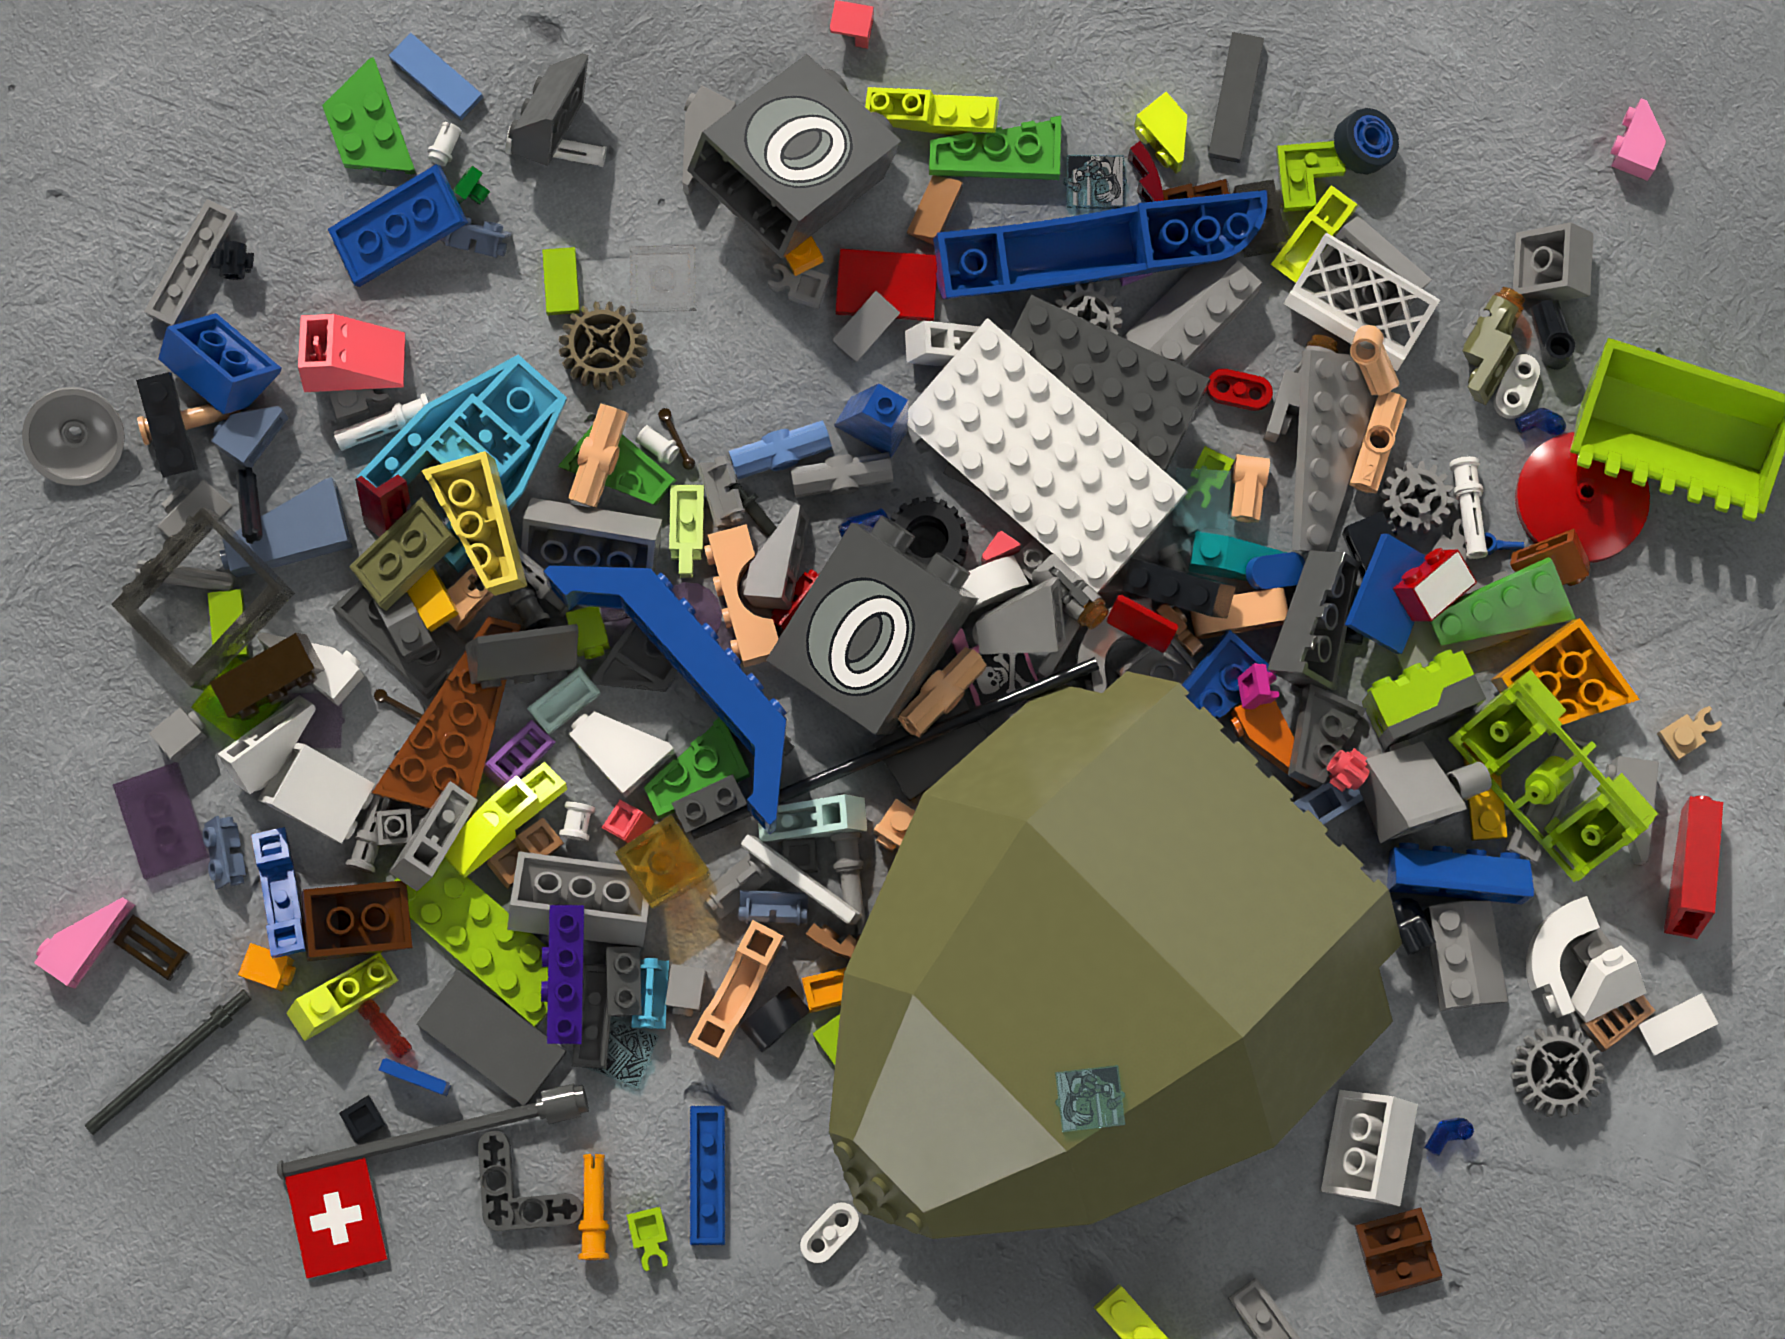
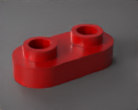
M1230 369L1214 371L1209 376L1211 382L1206 390L1210 399L1216 403L1251 411H1260L1266 408L1273 395L1272 386L1264 377ZM1221 383L1226 384L1229 390L1222 393L1218 391L1217 385ZM1253 390L1258 391L1261 398L1254 400L1249 396V392Z

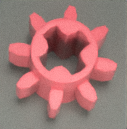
M1355 748L1350 753L1343 750L1337 752L1327 766V771L1331 773L1329 775L1331 778L1329 783L1341 792L1345 788L1357 790L1365 782L1370 772L1366 768L1367 763L1365 761L1367 757Z

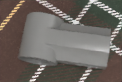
M1475 762L1448 772L1446 775L1464 802L1477 794L1490 790L1492 785L1490 773L1482 762Z

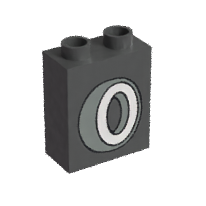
M806 54L705 129L700 136L687 171L779 257L784 258L884 179L901 140L895 135L893 126L887 118L877 112H870L848 92L847 86L839 74L830 69H823Z
M880 516L874 528L853 522L850 524L766 661L875 735L894 734L901 723L898 720L900 713L919 695L921 688L931 676L979 600L978 597L963 588L971 574L969 571L938 552L935 553L930 563L926 564L907 551L915 536L884 516Z

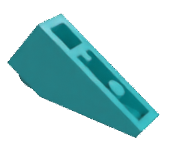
M1196 531L1192 539L1188 570L1192 573L1247 581L1246 566L1251 559L1287 552L1230 536Z

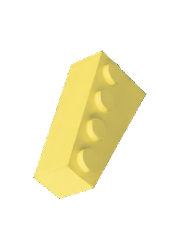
M484 451L421 470L426 480L430 483L439 504L449 518L452 528L462 542L485 588L497 596L527 587L495 459Z

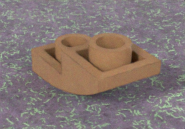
M815 923L806 932V937L812 942L850 960L861 936L858 935L855 939L849 934L839 944L837 940L840 936L826 924L820 928Z

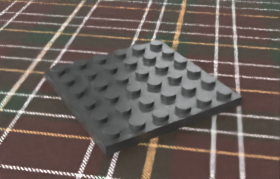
M1031 295L1010 338L1166 472L1211 382L1210 378ZM948 462L943 474L985 494Z

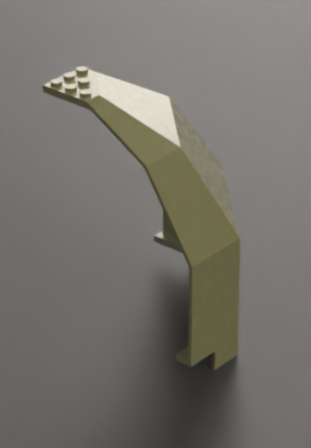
M1126 671L1103 693L1061 685L1033 697L923 793L844 972L829 1134L834 1145V1153L838 1157L844 1172V1180L847 1182L852 1194L855 1208L864 1215L868 1214L888 1224L900 1226L914 1234H921L931 1239L1091 1225L1274 1148L1393 1022L1379 969L1402 945L1389 889L1379 879L1373 882L1360 869L1364 864L1343 844L1340 847L1334 844L1325 835L1328 829L1309 810L1303 813L1290 800L1294 795L1273 775L1268 778L1255 765L1259 761L1239 741L1233 744L1221 732L1224 726L1204 706L1199 710L1186 697L1189 692L1179 682ZM1117 1067L1120 1093L1116 1092L1114 1084L1113 1088L1114 1097L1116 1098L1119 1095L1121 1097L1117 1101V1103H1121L1116 1107L1118 1124H1113L1112 1110L1107 1107V1101L1110 1097H1105L1102 1093H1099L1103 1126L1098 1125L1096 1097L1094 1095L1092 1098H1088L1091 1101V1108L1094 1112L1093 1121L1087 1124L1086 1128L1085 1125H1077V1129L1064 1130L1057 1074ZM1097 1076V1084H1108V1082L1102 1081L1100 1077ZM1089 1082L1085 1083V1085L1090 1089L1095 1088L1093 1084ZM1081 1083L1075 1085L1074 1093H1078L1080 1086H1082ZM1101 1088L1095 1089V1091L1101 1092ZM1078 1098L1079 1100L1076 1101V1111L1090 1114V1102L1085 1101L1087 1098Z

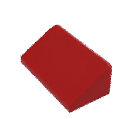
M1122 594L1118 595L1106 621L1109 625L1161 653L1167 651L1178 630V624Z

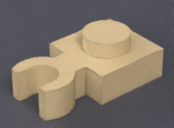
M1710 706L1701 709L1696 714L1695 721H1692L1689 715L1686 714L1657 733L1675 761H1678L1707 742L1701 733L1710 734L1722 726L1721 721L1716 722L1714 725H1708L1704 721V716L1712 710Z

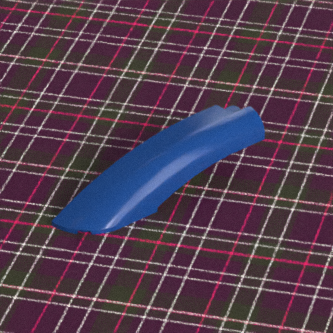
M1267 190L1144 202L1133 206L1065 218L938 232L933 241L938 269L936 278L939 292L943 299L1038 290L1138 276L1225 260L1248 246L1260 230L1267 210Z

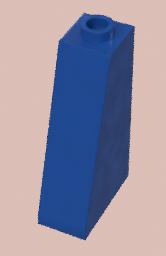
M878 383L852 396L834 426L881 453L889 452V456L892 458L908 431V399Z

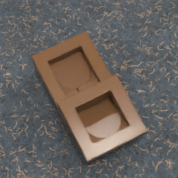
M542 817L517 835L512 843L488 859L486 864L503 885L509 889L513 886L518 851L551 856L564 842Z

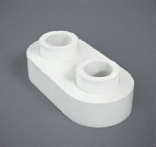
M1519 354L1514 358L1502 378L1494 397V408L1500 416L1506 419H1515L1526 410L1540 375V366L1535 358L1527 354ZM1521 365L1526 366L1529 369V374H1521L1518 367ZM1514 395L1518 403L1510 404L1507 401V396Z
M843 1202L833 1204L803 1235L800 1248L807 1260L813 1263L827 1261L856 1231L859 1217L854 1207ZM838 1214L847 1215L848 1224L846 1226L839 1227L836 1225L835 1217ZM815 1239H821L825 1244L823 1251L819 1253L814 1252L811 1248V1244Z

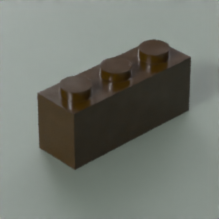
M294 633L209 683L227 717L241 718L242 721H246L260 713L259 707L270 702L273 705L286 699L289 696L287 691L296 686L303 688L314 683L318 679L316 675L325 669L306 634Z

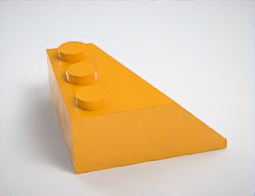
M1581 618L1568 621L1491 679V682L1501 693L1531 669L1567 710L1558 719L1562 725L1640 700Z

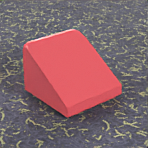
M998 531L982 554L981 565L1018 553L1021 549V544L1003 531Z
M619 800L602 828L637 849L653 826L654 820L644 812Z

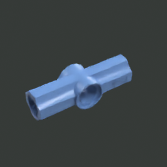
M822 420L791 431L788 429L773 431L763 436L761 441L744 445L728 452L733 463L734 472L739 480L769 469L780 471L790 468L799 463L800 459L832 449V445Z

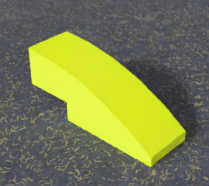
M1331 185L1314 209L1308 213L1271 265L1296 283L1324 234L1328 233L1335 237L1359 205Z

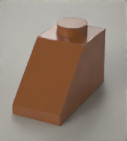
M1575 529L1512 552L1510 565L1515 572L1549 557L1553 560L1562 585L1573 586L1581 583L1586 579V576H1589L1590 561Z

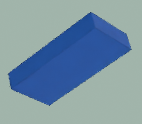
M387 1058L382 1060L379 1067L381 1072L446 1097L451 1087L447 1081Z

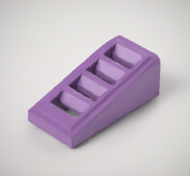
M530 720L485 763L483 773L501 789L516 775L522 779L553 747L555 741L533 720ZM528 734L541 745L538 750L525 739ZM518 744L531 755L529 759L516 748ZM510 755L521 766L517 768L506 757ZM498 765L502 766L511 776L509 777Z

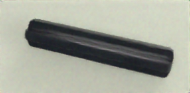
M245 467L244 470L239 469L236 472L242 536L246 538L247 543L253 544L254 541L262 539V524L256 474L251 467Z

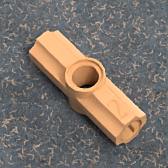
M1390 391L1389 393L1377 396L1349 483L1356 490L1375 494L1378 492L1407 401L1400 394ZM1380 436L1384 439L1386 447H1374L1370 442V438Z
M600 403L589 437L584 439L578 454L577 463L579 468L568 497L569 499L597 508L608 475L612 474L617 464L620 452L618 444L629 413Z
M965 647L942 671L937 670L932 674L921 688L920 694L900 713L898 720L902 723L903 728L911 735H916L920 738L943 713L948 714L960 702L965 694V690L986 669L987 664L983 661L982 656L974 649Z

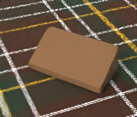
M932 176L907 230V234L934 245L933 238L938 232L944 231L963 189V182L940 176Z

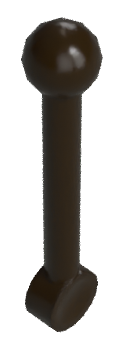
M662 408L658 413L659 419L665 422L673 440L676 441V446L680 448L679 452L683 458V467L686 470H692L695 466V460L689 457L671 421V411L667 408Z
M378 689L374 692V699L378 703L386 702L418 720L423 715L389 697L383 689Z

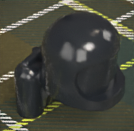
M1401 898L1392 902L1402 945L1408 956L1420 951V947L1424 949L1436 943L1429 928L1428 920L1417 901L1412 898Z

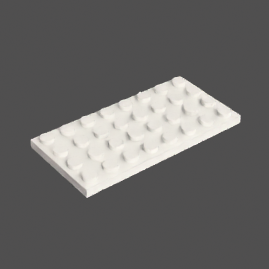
M988 318L908 409L907 425L1048 550L1062 560L1072 571H1075L1097 593H1100L1188 493Z

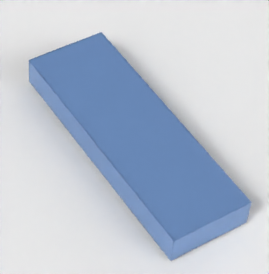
M411 32L389 54L391 61L461 121L483 98L481 92Z

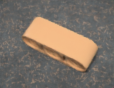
M1272 588L1234 595L1227 619L1211 617L1191 610L1190 613L1195 637L1197 639H1206L1222 636L1226 630H1231L1236 634L1281 626L1284 624L1288 606L1284 588Z

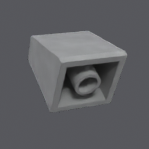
M1405 740L1390 746V752L1382 754L1380 749H1376L1363 754L1367 757L1365 761L1367 763L1366 768L1370 772L1359 789L1380 843L1436 826L1467 809L1465 802L1423 741L1410 745L1409 740Z

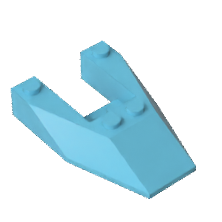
M518 354L425 404L358 474L357 478L363 476L377 488L394 476L400 475L406 480L408 486L433 458L439 464H444L486 451L496 461L508 512H510L528 485L566 404L567 397ZM449 521L446 526L459 542L442 559L459 573L470 562V559Z

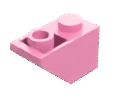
M1641 98L1636 107L1632 108L1629 106L1622 125L1627 128L1623 137L1618 135L1612 146L1610 154L1615 155L1611 167L1648 181L1657 166L1666 140L1648 101Z

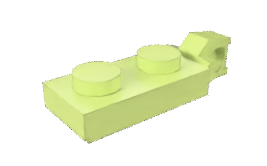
M671 485L669 550L671 552V560H679L680 578H693L694 560H701L704 540V485Z

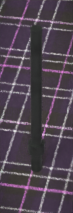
M243 989L224 1006L221 1004L209 1013L211 1016L84 1124L87 1130L92 1135L99 1131L219 1027L223 1029L233 1021L232 1016L252 1000L251 996Z

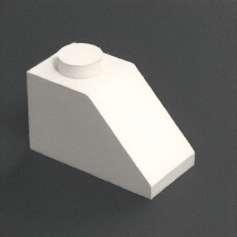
M1622 946L1609 949L1590 961L1571 999L1575 1011L1586 1023L1647 993L1637 961Z

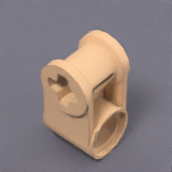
M475 568L468 570L452 587L447 589L459 612L457 616L447 621L456 631L464 628L476 616L477 612L494 597V594L486 588L482 591L476 589L477 587L474 582L477 579L481 581Z

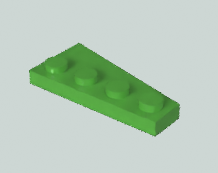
M1061 115L1050 117L1049 121L1039 123L1028 121L1021 123V126L1007 129L997 127L996 133L986 132L973 135L970 132L930 140L929 175L1059 180Z
M1548 557L1458 598L1433 621L1429 622L1440 645H1447L1574 620L1576 618L1553 560Z

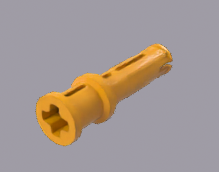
M592 1154L583 1155L584 1220L578 1224V1230L582 1232V1253L578 1254V1260H609V1254L606 1253V1231L609 1230V1224L607 1220H604L605 1155L595 1154V1168L593 1169Z

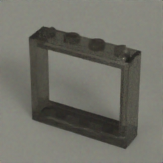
M202 507L193 517L188 516L186 525L177 534L170 536L164 542L163 550L141 567L140 574L136 579L121 588L123 590L122 594L111 605L191 688L204 691L210 685L209 682L213 681L295 593L216 512ZM214 528L265 580L268 586L206 653L192 665L138 608Z

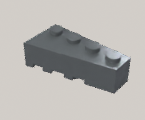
M1309 551L1267 668L1268 671L1298 688H1304L1311 683L1324 690L1335 691L1347 626L1344 624L1352 606L1360 566L1359 561L1345 552Z

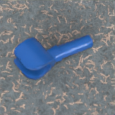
M1484 533L1485 540H1489L1493 544L1490 548H1487L1488 555L1493 554L1495 550H1520L1524 548V542L1496 540L1491 533Z

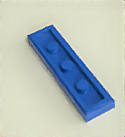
M690 1106V1245H725V1106Z

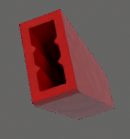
M1690 796L1681 810L1664 925V933L1698 939L1715 914L1724 802L1715 801L1708 796Z

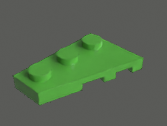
M593 425L558 467L575 474L577 473L579 468L577 463L578 454L584 439L589 437ZM622 434L618 444L620 448L618 461L612 474L608 475L605 486L656 506L669 491L671 485H674L677 480Z
M719 717L701 737L698 736L690 743L691 746L676 760L673 759L644 786L659 820L675 813L672 802L733 774L737 783L751 777L728 727Z

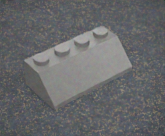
M1232 257L1218 262L1193 266L1123 338L1186 367L1259 294L1262 282L1239 260Z
M531 498L523 517L521 551L527 554L544 570L551 565L651 568L655 573L660 548L662 519ZM521 562L522 567H524L529 573H532V570L529 567H527L523 562Z
M518 851L507 930L549 935L550 905H584V940L643 947L654 869Z

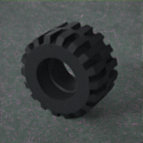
M918 497L912 499V503L909 505L906 502L899 506V511L891 515L890 520L910 533L921 526H932L940 530L946 537L947 542L945 549L940 554L963 566L968 551V530H966L964 518L959 517L958 510L954 506L949 508L947 501L940 499L939 503L934 502L933 497H926V501H920ZM913 554L926 564H929L931 559L933 558H922Z

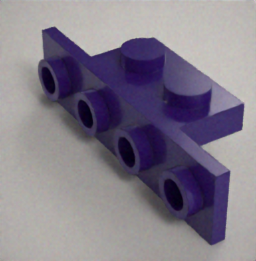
M550 905L549 947H542V967H548V981H541V1002H548L547 1044H582L584 905Z

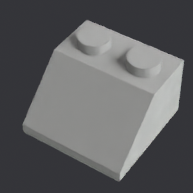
M1572 222L1517 232L1512 295L1521 298L1559 301L1590 296L1593 233Z

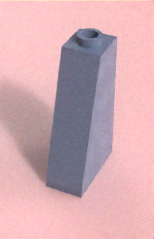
M332 477L324 479L261 516L263 536L260 541H254L253 544L247 543L246 538L242 536V528L222 539L225 549L220 551V556L224 569H230L231 573L237 578L352 548L336 482Z

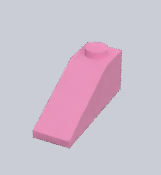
M122 897L54 934L51 939L47 938L36 952L38 958L34 963L66 986L75 989L135 904Z

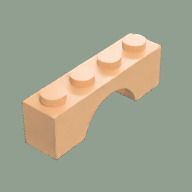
M747 524L709 534L710 545L704 546L708 564H716L719 576L713 577L717 596L724 595L727 608L721 609L726 629L733 627L736 639L730 641L732 651L739 659H742L744 668L767 662V657L778 641L773 619L762 618L748 611L738 595L740 581L755 558Z
M752 920L721 986L702 1014L688 1041L691 1046L721 1061L784 942L783 935Z

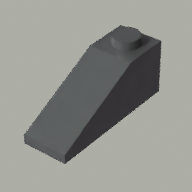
M408 592L402 595L387 611L381 608L372 597L392 638L408 664L438 648Z

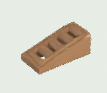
M1644 995L1634 999L1643 1010L1639 1015L1629 1002L1622 1005L1632 1017L1630 1022L1624 1018L1617 1008L1609 1011L1622 1025V1028L1619 1030L1608 1018L1607 1014L1609 1012L1587 1023L1584 1021L1580 1025L1601 1052L1609 1049L1655 1012V1009ZM1599 1020H1602L1613 1034L1609 1038L1597 1024Z

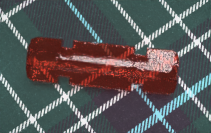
M368 999L360 1005L358 1012L366 1021H370L369 1025L385 1044L391 1046L389 1049L396 1057L402 1058L411 1051L412 1045L405 1037L400 1036L401 1032L386 1014L380 1013V1007L374 1000Z

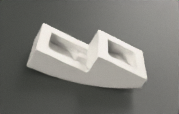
M1701 993L1640 1023L1638 1026L1655 1056L1719 1023L1704 994Z

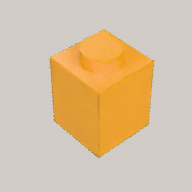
M250 943L238 975L282 992L284 985L289 986L291 984L296 967L292 966L294 962L292 958L282 956L272 959L269 949Z

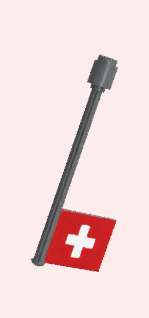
M573 1083L541 1091L542 1098L536 1099V1103L286 1163L283 1160L279 1161L277 1164V1174L282 1180L286 1181L306 1279L388 1260L367 1157L535 1117H540V1119L546 1118L549 1125L579 1118L581 1113L589 1112L584 1086H575Z

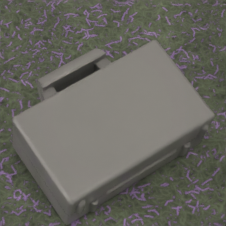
M204 479L192 491L180 485L162 503L168 515L158 524V528L180 549L187 553L232 508V505ZM184 492L187 496L172 509L169 505Z

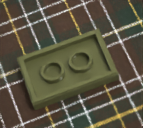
M421 497L349 567L378 605L387 611L459 541L428 502Z

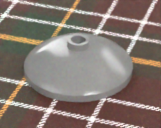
M66 387L45 394L33 404L23 424L22 442L27 458L39 473L56 483L80 486L96 482L112 471L122 455L125 433L118 412L108 400L91 390ZM77 426L81 429L82 433L74 436L70 433L69 429Z

